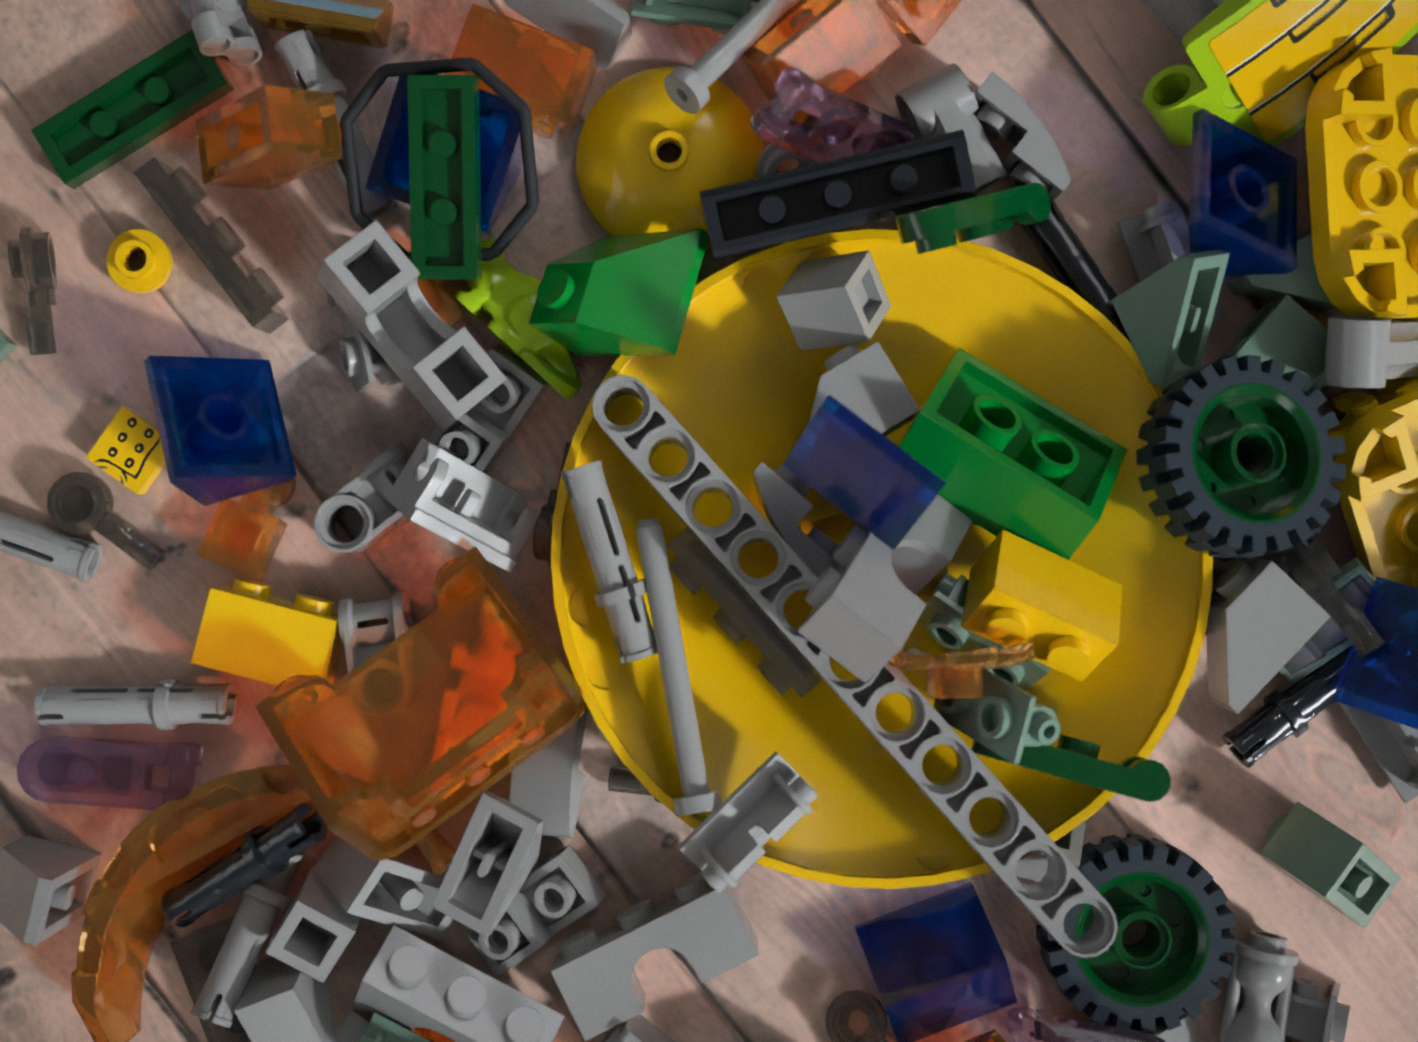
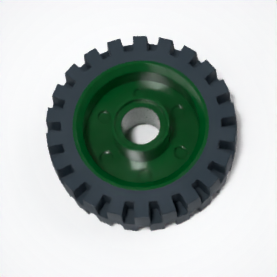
M1246 355L1240 358L1233 356L1209 363L1187 373L1167 386L1161 392L1163 396L1152 402L1146 412L1152 419L1141 424L1138 438L1148 442L1146 446L1136 450L1137 465L1148 466L1149 474L1140 477L1139 481L1142 492L1155 490L1158 498L1148 504L1155 517L1168 515L1170 520L1164 528L1173 537L1188 536L1185 542L1187 547L1195 551L1209 550L1208 556L1217 558L1234 557V559L1263 556L1290 548L1292 545L1305 541L1314 535L1311 530L1322 527L1331 515L1325 509L1337 505L1342 491L1331 486V484L1344 480L1346 476V465L1332 461L1333 456L1346 452L1344 437H1329L1327 430L1340 425L1335 412L1331 411L1324 414L1318 412L1317 408L1327 399L1318 388L1303 392L1302 389L1308 378L1298 370L1283 374L1286 364L1275 359L1261 362V356ZM1237 448L1242 452L1244 456L1245 469L1240 465L1237 459Z
M1127 834V838L1111 835L1102 837V843L1098 845L1090 842L1083 845L1081 862L1077 869L1109 903L1116 915L1118 929L1115 940L1107 951L1095 957L1083 958L1072 955L1056 942L1041 925H1036L1037 940L1041 946L1040 954L1053 981L1064 996L1079 1011H1083L1091 1020L1102 1026L1104 1023L1109 1024L1116 1031L1129 1033L1131 1027L1138 1030L1141 1034L1156 1033L1155 1025L1162 1024L1167 1030L1182 1026L1179 1017L1184 1014L1194 1019L1204 1011L1199 1003L1205 997L1214 1002L1222 991L1216 982L1220 976L1226 979L1229 978L1233 965L1227 960L1228 953H1236L1237 939L1230 932V927L1236 926L1233 912L1225 904L1228 899L1222 888L1213 880L1214 877L1195 859L1182 850L1156 838L1149 839L1137 834ZM1077 904L1070 908L1065 915L1063 923L1066 935L1075 937L1088 932L1094 920V913L1090 904ZM1146 920L1147 930L1144 937L1135 944H1122V934L1125 927L1132 921Z

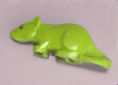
M488 238L482 241V248H490L496 240ZM504 252L492 261H482V279H466L470 291L458 290L453 296L477 320L487 313L492 318L487 327L494 333L493 335L528 367L530 366L566 401L576 396L582 387L581 378L568 349L529 325L541 280L518 272L510 263L504 260ZM542 357L548 360L554 366V368L550 366L547 362H545L542 359Z

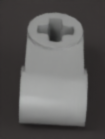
M403 443L391 447L375 458L355 479L325 500L318 508L314 519L315 533L319 541L328 549L339 553L364 552L372 548L394 529L410 521L385 499L395 483L392 475L397 479L408 462L406 456L409 450ZM355 507L363 517L364 527L357 539L347 543L338 537L335 531V520L343 509Z
M405 590L395 591L392 598L356 603L351 597L341 599L338 605V624L342 645L346 654L350 694L353 703L360 711L370 716L383 717L405 709L414 701L419 689L414 650V618L407 592ZM386 618L388 620V623L385 625L366 626L367 621ZM380 668L391 671L397 677L399 683V692L391 703L379 700L374 695L371 687L372 678Z

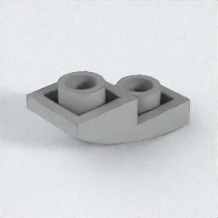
M992 71L975 93L979 108L976 117L988 136L998 141H1004L1007 138L1016 145L1002 163L1003 168L1011 173L1008 176L1010 183L1014 187L1040 183L1048 191L1050 199L1055 200L1071 182L1065 162L1051 135L1030 106L1010 85Z
M501 345L491 348L487 355L505 375L507 380L446 430L443 431L437 425L428 441L484 473L487 472L549 384L530 366L528 367Z
M761 462L753 472V481L771 526L817 578L829 566L837 570L840 564L831 557L838 545L815 527L807 535L798 528L814 506L804 498L811 489L784 465L780 464L773 471Z
M522 696L514 740L510 803L544 820L542 835L574 839L585 778L578 771V764L589 708L582 701Z
M568 845L532 870L489 937L486 938L463 924L460 927L498 977L541 949L554 934L597 907L607 894L572 847Z

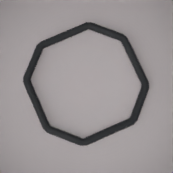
M471 57L387 63L376 69L343 113L339 124L349 207L354 221L362 229H365L374 222L363 212L353 123L387 77L472 71L518 112L526 204L490 248H482V261L496 259L535 214L539 205L532 118L527 103L480 60ZM394 240L398 247L411 261V252H407L399 243H397Z

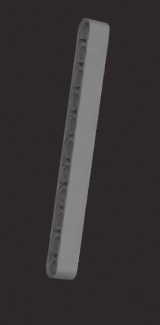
M627 375L612 376L602 382L595 391L592 408L593 415L605 435L1056 942L1072 955L1088 958L1098 956L1107 951L1114 942L1118 929L1116 915L1109 903L891 659L866 683L859 678L844 681L834 675L830 668V656L798 632L799 629L790 625L784 616L783 607L786 599L795 592H809L818 580L817 576L644 383L635 377ZM623 395L635 396L643 403L641 416L636 422L627 426L613 424L608 420L607 415L612 401ZM671 443L679 445L688 454L687 464L680 473L666 477L652 470L651 458L657 448ZM716 492L723 494L733 505L732 515L729 520L718 527L704 526L697 521L694 510L698 500L707 493ZM750 543H766L777 554V567L772 574L765 578L749 577L739 566L740 552ZM897 692L907 698L911 705L912 713L910 721L904 728L890 732L884 730L879 725L876 719V708L882 697L889 693ZM936 745H947L956 755L957 765L955 772L943 782L929 781L922 768L924 755ZM982 798H996L1002 809L1001 822L996 829L989 833L981 834L974 832L969 821L971 808L975 802ZM1029 851H1043L1048 862L1045 876L1035 884H1021L1017 879L1016 873L1018 861ZM1077 904H1090L1093 909L1094 920L1088 932L1075 937L1066 935L1063 923L1065 915L1070 908Z

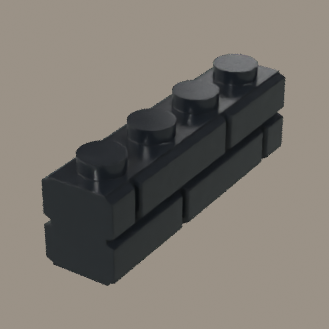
M962 129L700 191V197L714 258H721L977 197L966 137Z

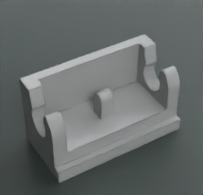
M425 438L421 439L385 498L409 520L510 573L517 564L515 559L532 533L538 516L536 512L529 508H525L521 513L527 497ZM519 516L517 523L512 528L515 519Z

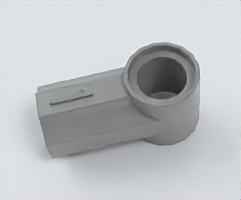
M955 63L950 64L895 93L899 114L915 141L964 130L976 193L987 189L1006 176V172L991 142L976 117L979 108L974 91L958 65Z
M1328 317L1323 384L1347 388H1383L1386 386V379L1418 377V321L1411 319L1391 320L1375 317Z

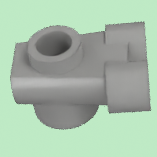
M178 0L181 10L191 21V27L201 54L205 56L224 55L227 57L228 63L234 67H247L255 64L262 58L263 53L254 27H249L242 10L247 6V0Z

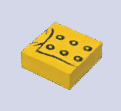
M122 406L85 458L135 494L145 495L180 443L130 407Z

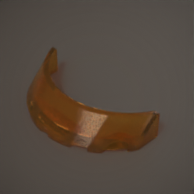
M278 765L244 769L208 780L193 787L188 796L173 798L147 816L121 842V847L109 862L101 878L95 881L83 909L85 917L79 939L77 969L71 975L72 1002L94 1042H129L141 1030V999L145 973L157 937L167 920L161 906L164 893L241 845V842L245 840L243 838L244 835L253 828L260 825L269 826L299 804L309 803L313 805L312 811L302 817L301 820L306 819L313 812L319 810L326 823H343L346 819L352 827L362 832L377 833L389 830L414 839L436 876L448 870L456 850L419 811L404 800L375 784L346 773L309 766Z

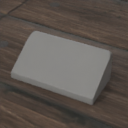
M505 0L508 7L602 70L611 68L632 37L629 13L610 0Z

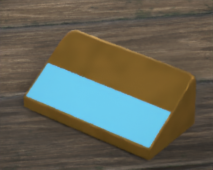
M247 0V7L251 13L268 29L291 33L299 30L307 31L309 29L315 37L380 49L387 47L394 11L393 3L388 0Z

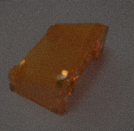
M476 546L464 555L449 560L438 570L430 592L432 599L439 607L338 682L331 685L325 678L318 675L291 676L282 681L275 688L273 694L255 706L329 830L371 860H387L410 848L569 729L580 719L587 708L582 697L585 694Z

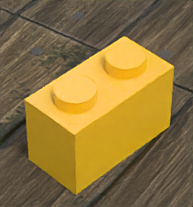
M1002 530L970 569L961 627L1008 649L1018 646L1014 649V652L1082 682L1118 646L1123 585L1008 531ZM1025 644H1029V645H1027V646H1025V647H1023V648H1021V649H1019V650L1016 651V649H1018V648L1024 646Z
M240 577L234 578L233 586L226 585L210 588L191 660L192 664L314 696L331 690L342 649L338 614L332 612L333 601L300 593L296 594L294 602L271 596L272 585Z

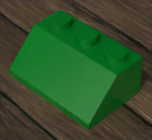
M958 348L885 469L902 479L910 472L973 521V525L980 526L995 536H998L1002 530H1005L1069 560L1099 522L1128 449L963 349Z

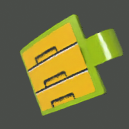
M1225 0L1182 38L1184 49L1197 71L1185 64L1172 65L1162 69L1146 85L1142 102L1172 144L1191 146L1231 125L1250 157L1257 158L1305 127L1308 99L1318 79L1335 65L1385 48L1392 47L1393 54L1399 51L1418 32V0Z

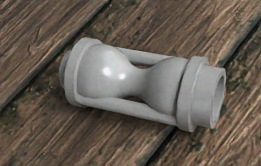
M1248 930L1247 940L1237 939L1236 953H1232L1231 958L1233 967L1228 978L1220 1039L1218 1042H1285L1295 968L1298 965L1299 959L1297 952L1286 948L1288 940L1286 937L1265 931ZM1242 987L1245 996L1244 1003L1237 1011L1240 989ZM1278 995L1275 1017L1273 1019L1271 1015V1003L1273 999Z

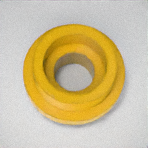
M132 229L121 233L113 240L107 251L106 265L110 277L118 286L133 293L144 294L157 290L167 281L172 270L173 259L170 248L161 237L148 230ZM142 249L146 254V263L142 269L132 271L129 267V257L134 251Z

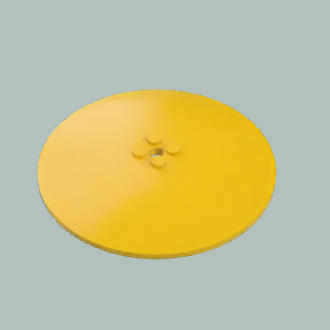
M863 229L825 233L785 242L747 256L708 276L695 285L675 355H620L614 362L602 382L612 376L627 375L635 377L644 383L770 524L753 481V472L763 462L773 471L782 464L796 474L820 376L828 372L824 362L849 346L842 345L810 350L800 349L776 296L797 266L805 260L869 250L891 307L870 341L859 343L858 345L863 351L879 342L920 410L958 348H961L1128 449L1099 522L1069 559L1123 585L1118 646L1082 682L1050 668L1048 673L1026 692L1037 697L1035 704L1045 705L1056 713L1057 720L1061 726L1060 734L1101 745L1097 759L1118 764L1124 758L1130 756L1147 759L1153 752L1177 713L1195 672L1207 629L1213 588V557L1208 556L1209 550L1195 551L1187 547L1185 542L1188 536L1173 537L1164 528L1170 517L1168 515L1155 517L1148 505L1158 498L1155 490L1142 492L1139 478L1149 474V468L1146 465H1137L1136 450L1146 446L1148 441L1138 438L1141 424L1152 419L1146 412L1153 401L1163 396L1161 392L1164 390V387L1150 383L1129 340L1102 313L1072 289L1032 265L986 246L969 241L959 243L958 238H956V245L917 254L914 241L901 244L898 230ZM593 395L573 436L562 472L598 460L602 461V469L637 579H644L636 534L638 522L644 519L656 518L662 525L710 791L720 790L723 803L776 751L819 795L810 804L814 811L810 815L805 814L777 842L770 838L762 846L766 853L756 863L806 880L845 887L882 889L938 885L992 871L610 441L593 415ZM631 395L619 396L609 405L607 412L608 420L619 426L631 425L642 414V401ZM914 420L808 482L807 485L811 490L804 498L814 506L798 528L807 535L815 527L838 546L855 525L863 529L865 523L858 519L857 516L870 497L881 485L891 492L902 480V478L885 469ZM672 443L664 444L653 453L651 468L659 475L666 477L674 476L680 473L686 466L688 454L679 445ZM560 477L552 523L551 572L554 606L564 651L577 687L600 731L624 765L657 800L676 815L673 799L682 797L683 792L658 653L633 662L620 663L619 652L605 608H597L593 596L599 592L580 535L564 480ZM716 492L707 493L696 503L695 517L704 526L718 527L729 520L732 515L733 505L723 494ZM971 524L951 561L916 596L926 603L933 596L931 594L946 572L956 579L962 574L969 580L970 569L997 536L980 526ZM753 542L742 549L738 563L742 571L749 577L765 578L776 569L778 560L777 554L771 546L763 542ZM804 591L795 592L790 595L783 607L786 620L797 629H800L813 608L804 600L808 593ZM645 593L643 598L652 624L648 596ZM916 622L902 649L891 660L933 706L936 697V686L941 677L947 651L960 653L964 658L975 664L977 663L958 650L948 649L938 644L928 634L927 629ZM911 648H915L918 651L924 652L925 655L917 656L914 655L915 652L907 651ZM830 657V668L835 676L844 681L858 678ZM897 692L889 693L882 697L876 708V719L879 725L884 730L890 732L904 728L910 721L911 705L906 697ZM951 726L971 749L973 739ZM1059 737L1050 745L1057 747ZM936 745L929 749L924 755L922 762L923 773L932 782H943L950 778L955 772L957 765L956 755L947 745ZM975 753L1053 842L1059 840L1094 815L1116 794ZM987 797L975 802L969 814L970 826L973 831L982 834L996 829L1001 822L1002 809L996 798ZM714 810L678 817L687 825L696 829ZM1034 850V851H1029V852H1027L1026 854H1024V855L1020 858V860L1023 859V858H1025V857H1027V856H1029V855H1031L1032 853H1034V852H1036V851H1038V850Z

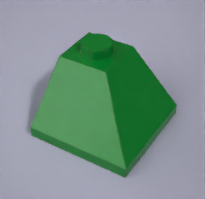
M703 229L605 236L547 264L543 279L538 287L537 298L529 325L580 357L675 355L709 234Z

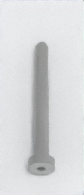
M760 0L691 68L682 65L677 66L664 79V87L671 100L687 113L696 114L710 100L708 88L798 0Z
M656 518L644 519L638 522L636 534L683 792L682 797L673 799L676 816L711 811L722 804L720 790L710 791L663 529Z

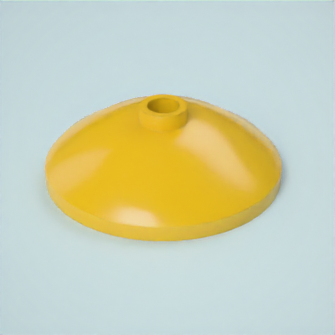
M658 67L640 71L624 78L599 98L585 119L579 135L576 151V172L579 187L589 211L610 236L703 229L709 234L700 191L758 178L757 161L764 149L760 130L747 105L731 88L717 79L708 88L710 93L709 102L696 114H690L680 109L671 100L664 87V79L676 67ZM665 143H674L680 147L682 153L677 161L666 163L658 158V149ZM710 237L708 239L706 250L712 248Z

